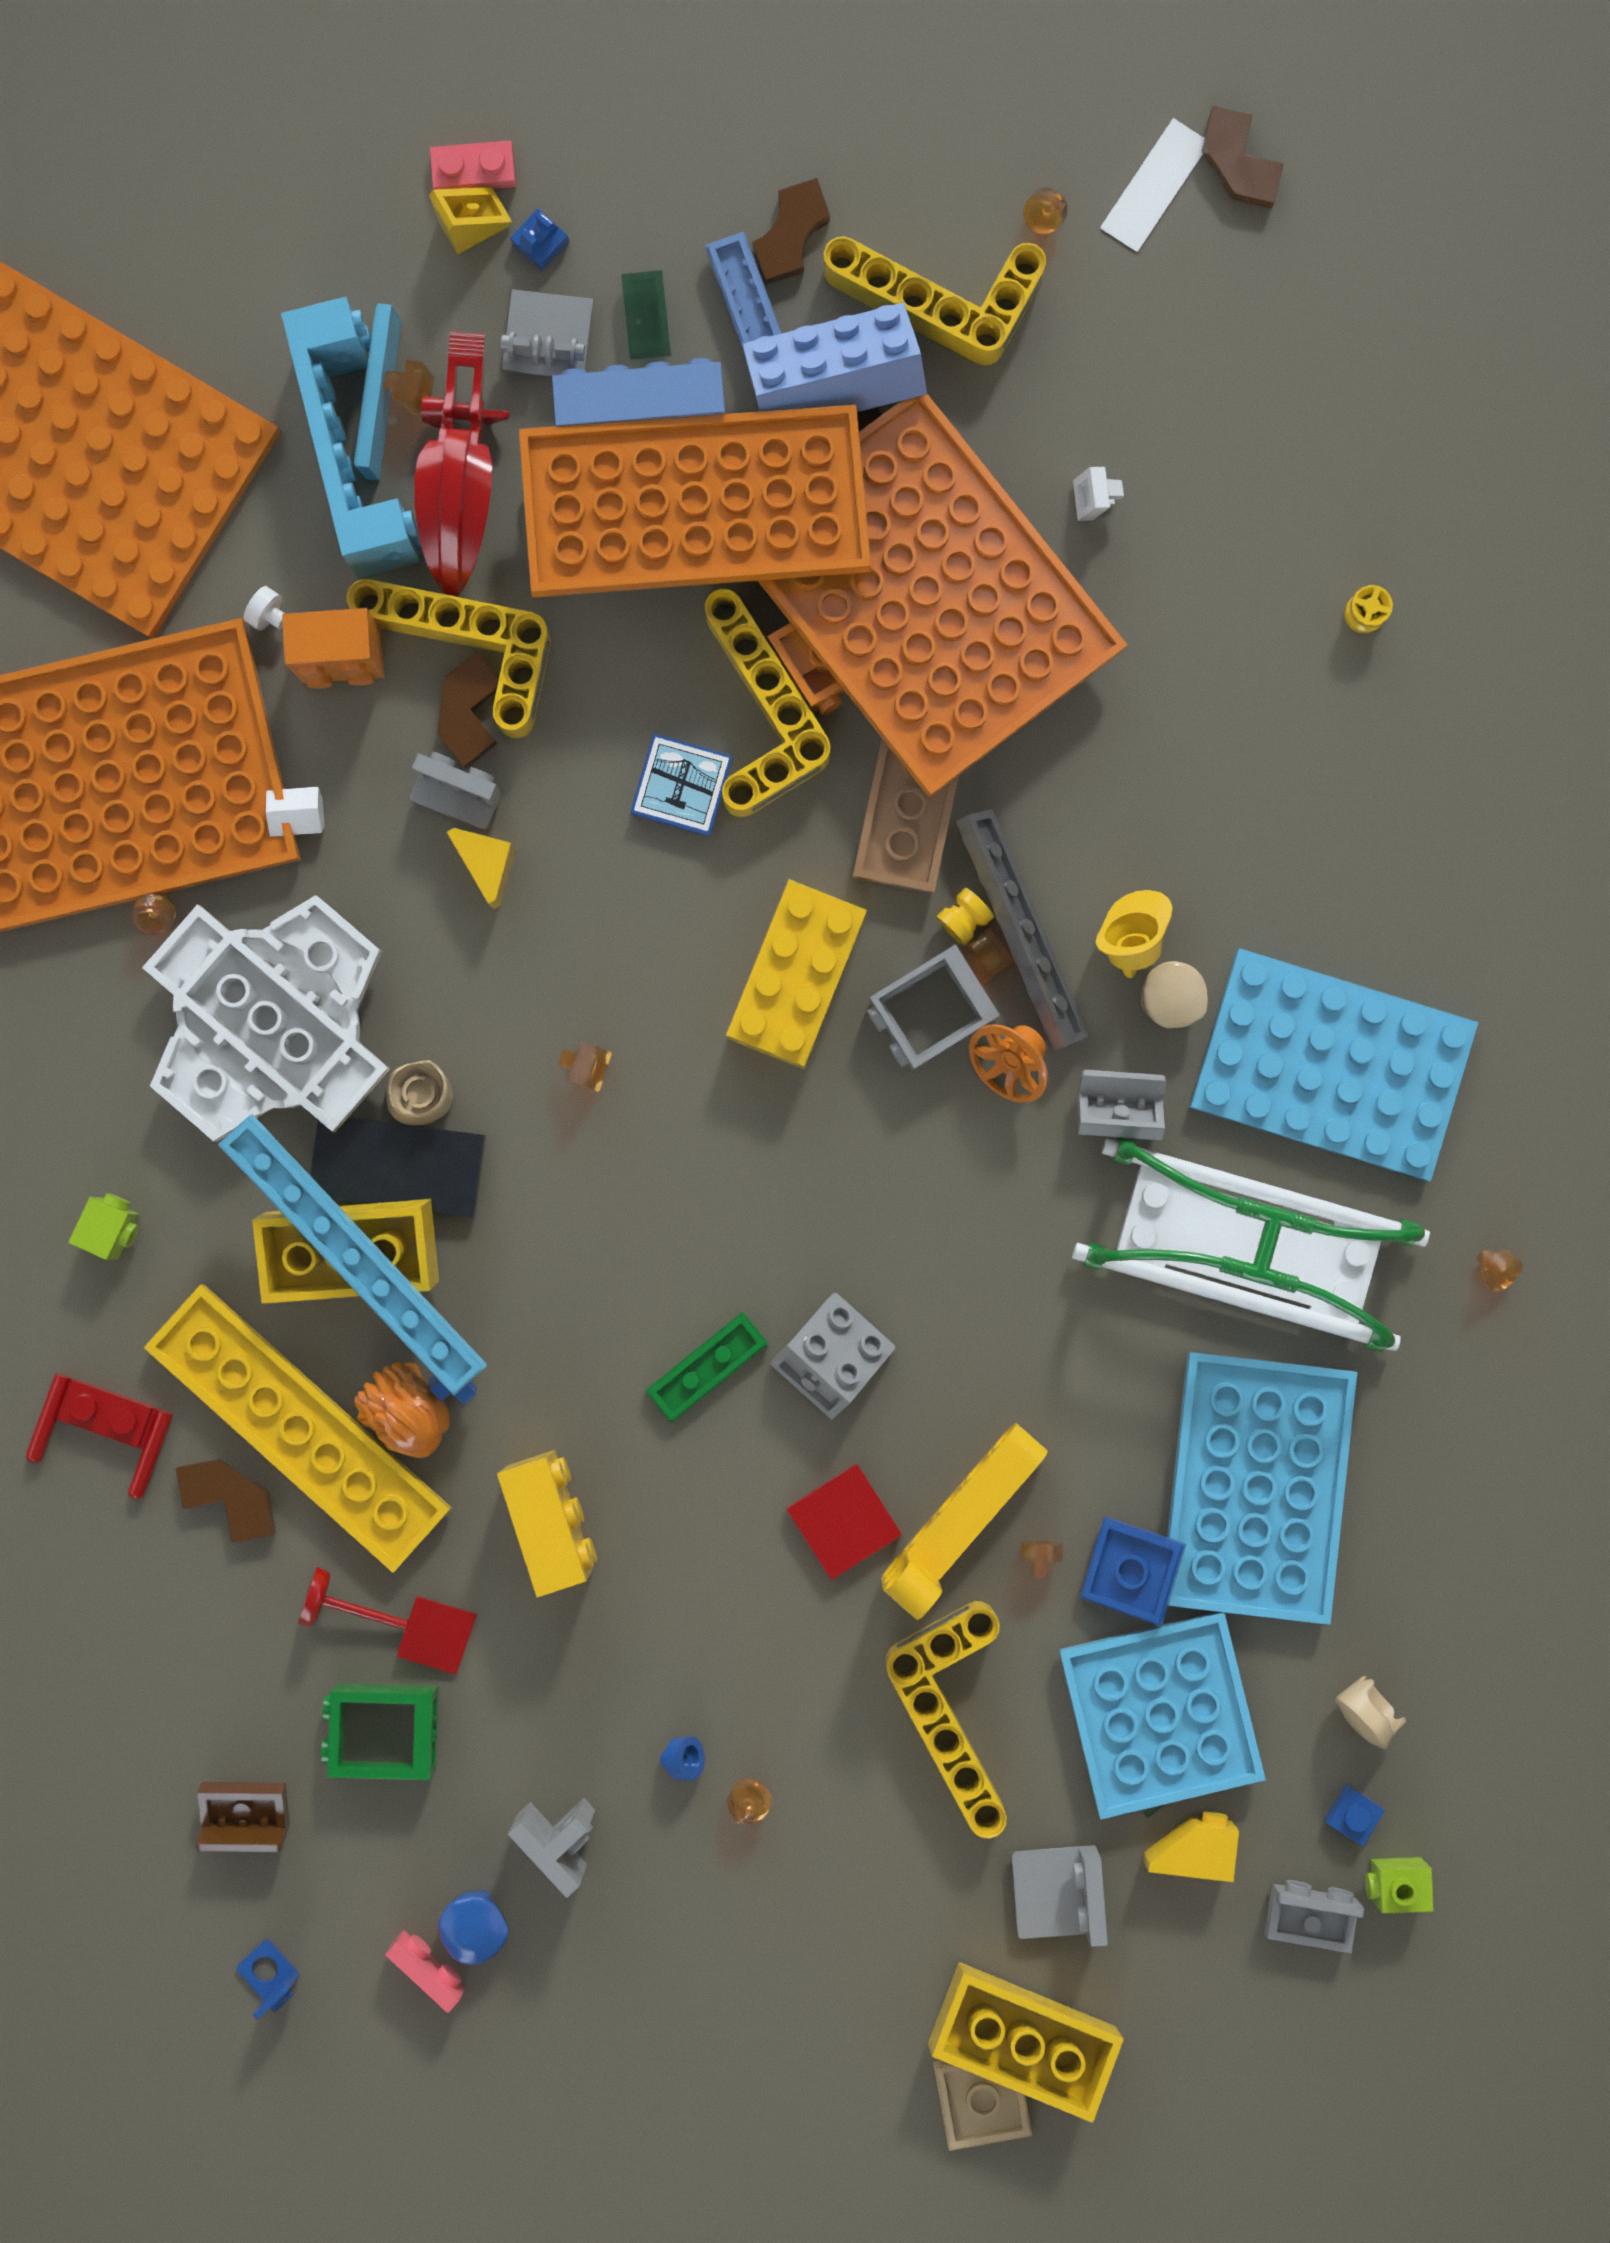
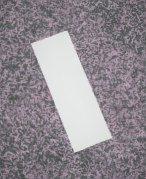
M1173 118L1100 229L1138 252L1203 155L1201 150L1204 137Z

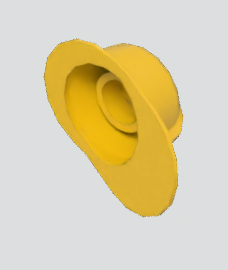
M1135 891L1120 898L1108 911L1101 930L1097 934L1095 943L1098 950L1108 956L1112 965L1122 969L1127 978H1133L1137 970L1151 966L1160 958L1163 936L1172 917L1173 907L1169 898L1157 891Z

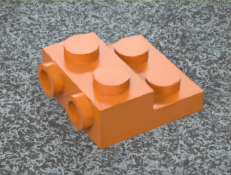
M791 623L767 636V642L812 713L819 710L822 716L827 715L843 703L840 697L847 693Z

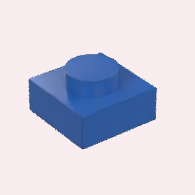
M1346 1784L1324 1820L1359 1845L1364 1846L1385 1813V1810Z

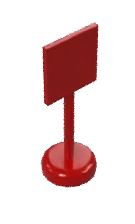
M316 1567L297 1624L303 1626L315 1624L323 1605L404 1630L396 1657L455 1675L457 1674L477 1613L417 1595L409 1619H402L326 1596L330 1583V1573L325 1569Z

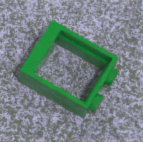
M338 1683L330 1691V1696L326 1695L324 1697L322 1709L323 1721L329 1722L328 1738L323 1739L321 1747V1763L327 1764V1778L430 1780L436 1771L439 1686ZM345 1702L415 1704L413 1763L343 1761Z

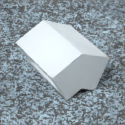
M319 787L283 789L284 800H276L274 791H267L266 817L270 837L284 836L281 823L287 822L290 823L293 835L322 833L325 823L323 798Z

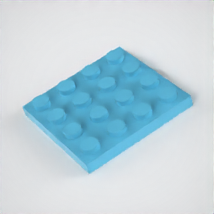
M1213 1612L1163 1624L1162 1626H1154L1058 1649L1100 1820L1266 1780L1224 1612Z

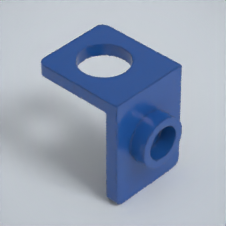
M269 1939L264 1940L237 1966V1971L263 1999L253 2013V2017L257 2020L269 2008L274 2013L278 2011L293 1996L294 1993L290 1988L300 1974ZM270 1957L275 1961L277 1974L274 1978L262 1980L255 1975L254 1963L258 1958Z

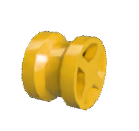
M1368 585L1362 587L1345 606L1344 617L1346 623L1357 633L1368 634L1376 631L1392 613V598L1380 586ZM1360 607H1363V611L1365 612V616H1364V614L1362 613V610L1360 609Z

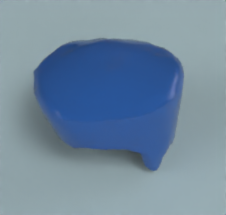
M487 1890L467 1891L458 1895L446 1906L438 1922L440 1940L451 1957L466 1965L485 1963L499 1952L508 1938L509 1928L506 1919Z

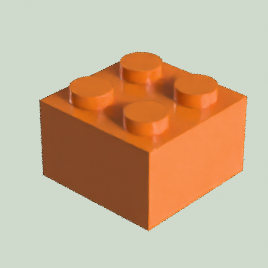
M367 608L282 614L285 665L303 684L307 683V687L315 689L329 688L332 686L333 681H348L350 685L365 686L373 684V679L385 678L382 629Z

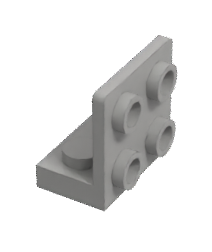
M833 1293L797 1335L778 1353L770 1365L832 1420L851 1403L895 1350V1345L841 1296Z
M1095 1845L1012 1852L1017 1934L1020 1939L1086 1934L1091 1947L1108 1946L1102 1862Z

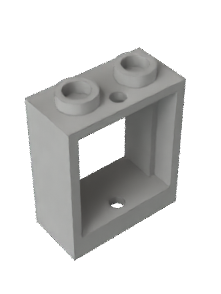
M956 944L871 996L869 1003L872 1008L867 1010L870 1019L880 1032L886 1028L894 1043L889 1046V1049L899 1065L903 1067L908 1064L912 1071L971 1036L979 1028L992 1023L1000 1016ZM945 967L977 1019L916 1055L885 1003Z

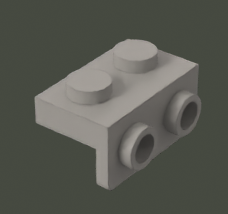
M432 752L430 758L418 753L412 766V770L418 775L410 799L414 803L481 830H487L502 796L498 786L492 783L494 777L472 767L469 773L454 768V760L436 752Z
M1083 1070L1077 1097L1078 1134L1163 1140L1165 1131L1163 1096L1166 1077L1155 1074Z
M1287 1880L1285 1885L1272 1883L1264 1932L1267 1939L1352 1953L1357 1917L1363 1918L1365 1909L1353 1897L1354 1894L1352 1892L1335 1887L1328 1888L1327 1893L1311 1890L1312 1886L1295 1880Z

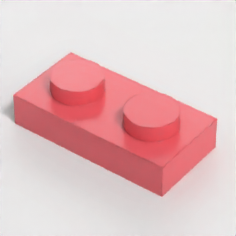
M511 140L430 147L434 190L483 187L504 189L517 187L514 149Z
M403 1930L392 1942L385 1956L443 2010L449 2013L460 2001L465 1990V1986L461 1984V1976L450 1965H441L430 1955L431 1950L423 1939L417 1935L410 1936Z

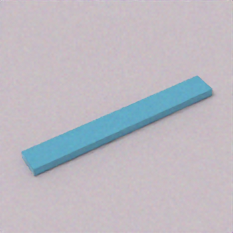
M253 1114L244 1119L218 1144L453 1396L487 1366L482 1358Z

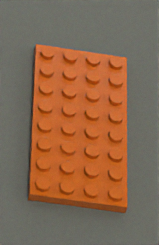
M856 405L519 429L532 597L866 573L871 571Z

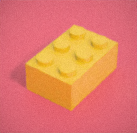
M553 1450L507 1465L497 1473L536 1597L538 1598L586 1582L594 1570L593 1563L597 1562V1555L591 1538L584 1539L580 1523L584 1522V1515L578 1498L571 1499L567 1482L571 1481V1474L565 1458L558 1459L556 1451Z

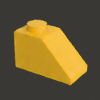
M1204 1811L1202 1817L1190 1815L1143 1853V1863L1148 1872L1234 1882L1239 1830L1232 1820H1228V1816L1223 1813Z

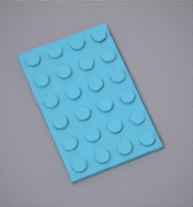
M1239 948L1234 956L1188 1108L1425 1182H1431L1479 1022Z
M1187 1351L1167 1533L1168 1538L1186 1543L1187 1545L1168 1606L1331 1625L1357 1372Z

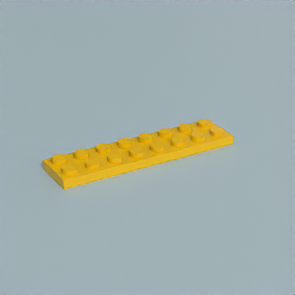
M205 1284L199 1285L144 1346V1349L392 1573L401 1566L452 1508Z

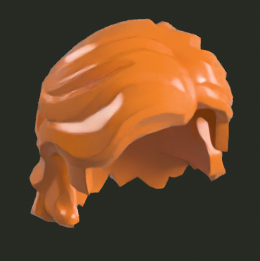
M393 1362L392 1367L386 1365L382 1373L374 1372L372 1377L376 1385L365 1382L363 1385L364 1391H358V1395L354 1399V1404L360 1411L356 1419L364 1427L375 1431L377 1438L389 1450L415 1458H423L432 1454L439 1447L443 1433L450 1426V1414L444 1401H441L427 1388L426 1380L422 1377L419 1367L415 1363L407 1362L402 1364Z

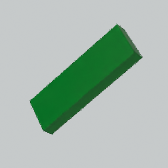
M742 1311L648 1387L645 1392L669 1422L672 1423L769 1343Z

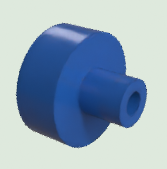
M695 1737L673 1738L667 1745L666 1751L661 1753L660 1763L663 1768L667 1769L668 1774L674 1780H695L701 1775L705 1764L703 1746Z

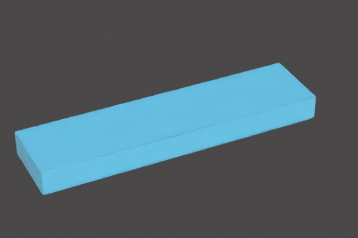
M379 303L375 307L354 465L365 479L380 481L402 320L392 305Z

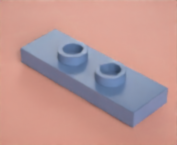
M744 231L705 245L707 256L742 350L743 343L755 341L764 336L782 334Z

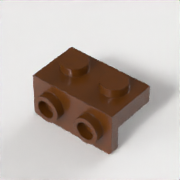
M201 1782L197 1792L201 1829L196 1840L198 1851L266 1853L282 1850L290 1825L286 1783Z

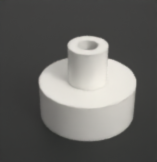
M267 586L260 588L253 595L245 609L244 621L258 631L264 630L269 624L281 629L283 627L282 614H285L279 610L282 596Z

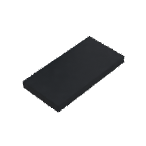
M348 1118L336 1132H332L318 1120L310 1176L332 1200L372 1204L431 1199L432 1213L475 1218L486 1135Z

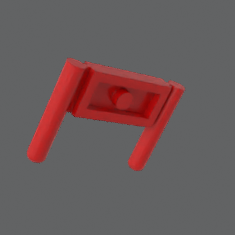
M55 1373L25 1457L30 1463L42 1461L57 1419L124 1444L142 1448L140 1459L128 1489L129 1497L139 1500L145 1495L174 1414L78 1379L75 1380L67 1375Z

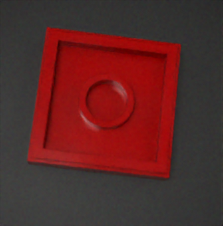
M857 1462L786 1507V1510L831 1580L902 1535Z

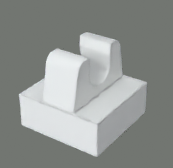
M1089 467L1073 480L1078 521H1093L1115 504L1114 499L1124 498L1122 480L1107 479L1105 467Z

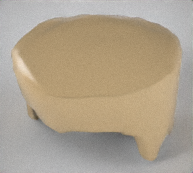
M1170 961L1158 965L1147 974L1140 990L1141 1005L1145 1013L1155 1024L1168 1029L1189 1026L1204 1017L1208 1004L1207 988L1203 977L1194 967L1182 962Z
M430 1060L405 1064L394 1069L389 1076L385 1092L389 1113L399 1122L412 1126L434 1123L447 1114L453 1100V1090L448 1078Z
M1362 1676L1335 1698V1702L1346 1721L1362 1738L1379 1748L1386 1749L1392 1737L1406 1722L1405 1717L1395 1719L1393 1707L1374 1687V1681L1372 1679L1368 1680L1366 1676Z

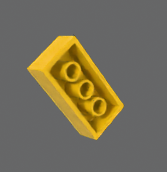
M789 879L726 1033L727 1039L805 1069L866 918L867 910Z
M431 1199L339 1206L419 1292L430 1291L439 1282ZM280 1211L264 1212L252 1220L262 1304L359 1296Z
M958 1962L929 2038L928 2046L931 2056L1093 2123L1124 2038L1114 2025Z

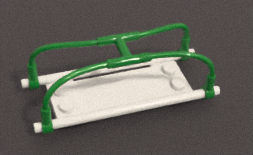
M1119 1137L1118 1141L1109 1138L1105 1139L1102 1154L1113 1157V1162L1127 1166L1132 1162L1141 1166L1136 1175L1116 1249L1114 1251H1106V1246L1092 1242L1084 1245L1076 1242L1072 1259L1083 1261V1266L1095 1270H1100L1101 1267L1363 1342L1366 1348L1384 1352L1387 1349L1396 1352L1398 1350L1400 1336L1393 1334L1389 1328H1386L1378 1320L1362 1310L1381 1241H1394L1397 1244L1413 1247L1414 1244L1425 1247L1429 1240L1430 1231L1424 1230L1422 1226L1405 1219H1400L1399 1222L1140 1148L1136 1146V1142ZM1198 1182L1333 1220L1332 1225L1317 1221L1315 1218L1282 1208L1248 1200L1243 1197L1237 1198L1223 1194ZM1165 1265H1170L1183 1270H1187L1190 1272L1222 1280L1228 1283L1267 1293L1273 1296L1305 1304L1309 1306V1309H1305L1299 1306H1295L1292 1304L1267 1298L1261 1295H1257L1254 1293L1222 1285L1216 1282H1212L1209 1280L1177 1272L1171 1269L1165 1268Z

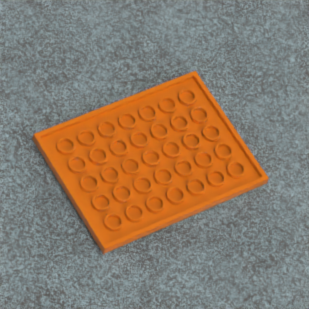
M0 261V549L149 639H154L282 432L278 426Z
M926 394L900 401L859 431L871 571L866 573L759 580L758 582L930 798L1126 649L1128 644L930 396Z
M243 618L0 675V932L301 861L296 836L293 835L289 822L281 823L284 836L270 837L266 817L267 791L273 790L276 800H284V784L247 625Z

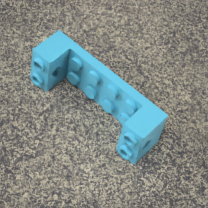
M342 297L281 313L343 558L357 578L421 563L418 549L422 547L418 536L417 523H415L412 511H404L398 498L364 507L360 495H356L352 484L353 481H357L351 457L346 455L342 442L347 441L342 420L340 416H336L332 404L337 402V398L330 377L367 368L371 333L368 325L365 326L361 310L353 311L347 297Z

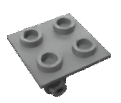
M512 289L506 335H502L501 352H504L502 371L552 377V375H562V372L568 369L578 368L585 370L594 300L591 298Z

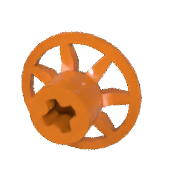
M993 1024L983 1026L973 1034L969 1043L970 1060L980 1079L992 1091L1003 1098L1019 1103H1029L1043 1095L1048 1085V1071L1043 1060L1046 1055V1045L1043 1038L1034 1029L1027 1026H1016L1014 1029L1006 1026ZM998 1034L1006 1037L1002 1040ZM986 1035L992 1048L978 1045L980 1038ZM978 1056L984 1060H994L996 1064L985 1072ZM1031 1071H1038V1074H1039V1084H1038V1085L1036 1084V1082L1034 1081V1079L1031 1077V1074H1030ZM1001 1073L1007 1075L1005 1089L998 1086L992 1080ZM1019 1077L1021 1085L1031 1092L1030 1094H1017Z

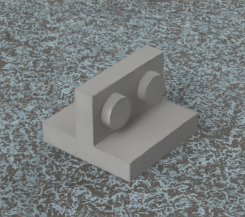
M583 1798L562 1819L552 1826L537 1808L529 1802L517 1814L508 1835L557 1889L568 1898L580 1886L587 1863L577 1851L589 1839L587 1834L593 1828L590 1823L595 1809Z

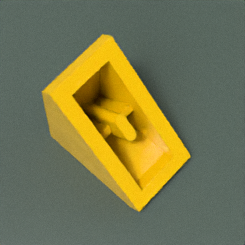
M493 187L432 190L429 194L437 219L457 255L506 229L512 223Z
M457 828L447 831L487 903L493 909L501 906L516 852L515 847L510 842Z

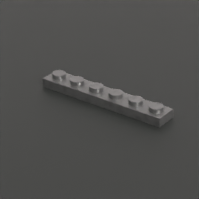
M993 809L969 814L959 819L956 823L961 832L962 841L969 851L978 872L979 881L987 893L995 918L1001 926L1009 945L1011 956L1018 966L1027 987L1028 996L1035 1006L1043 1025V1031L1049 1039L1053 1051L1089 1038L1088 1031Z

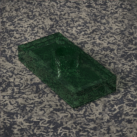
M662 270L621 274L630 360L671 356Z

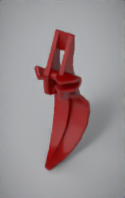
M450 331L445 398L422 397V422L440 429L439 439L428 440L418 455L414 475V507L418 536L432 577L445 595L458 597L465 588L474 569L489 511L492 486V460L488 446L482 444L483 424L488 426L508 420L510 414L506 410L484 409L485 334ZM458 366L474 368L471 404L456 402ZM455 419L470 421V430L455 429Z

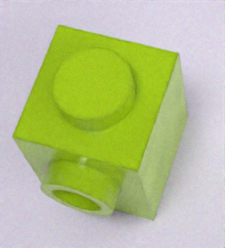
M106 1193L104 1198L90 1196L68 1243L105 1260H118L124 1247L129 1248L136 1238L139 1226L135 1223L139 1214L128 1209L129 1201L111 1193Z
M1421 1857L1370 1859L1371 1873L1365 1874L1366 1895L1382 1913L1434 1912L1432 1868Z

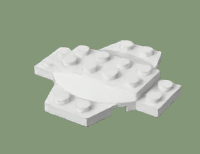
M316 895L270 922L271 925L263 930L238 929L230 931L202 906L197 904L142 967L174 995L173 1012H176L178 1024L174 1037L169 1039L150 1087L213 1141H219L226 1137L251 1114L258 1118L273 1108L282 1109L303 1106L328 1129L336 1132L390 1070L388 1066L359 1041L360 1024L358 1008L382 951Z

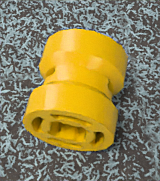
M964 888L956 896L957 906L953 905L951 908H944L935 917L942 928L962 946H965L974 937L976 925L986 926L994 918L993 913L986 904L968 888Z

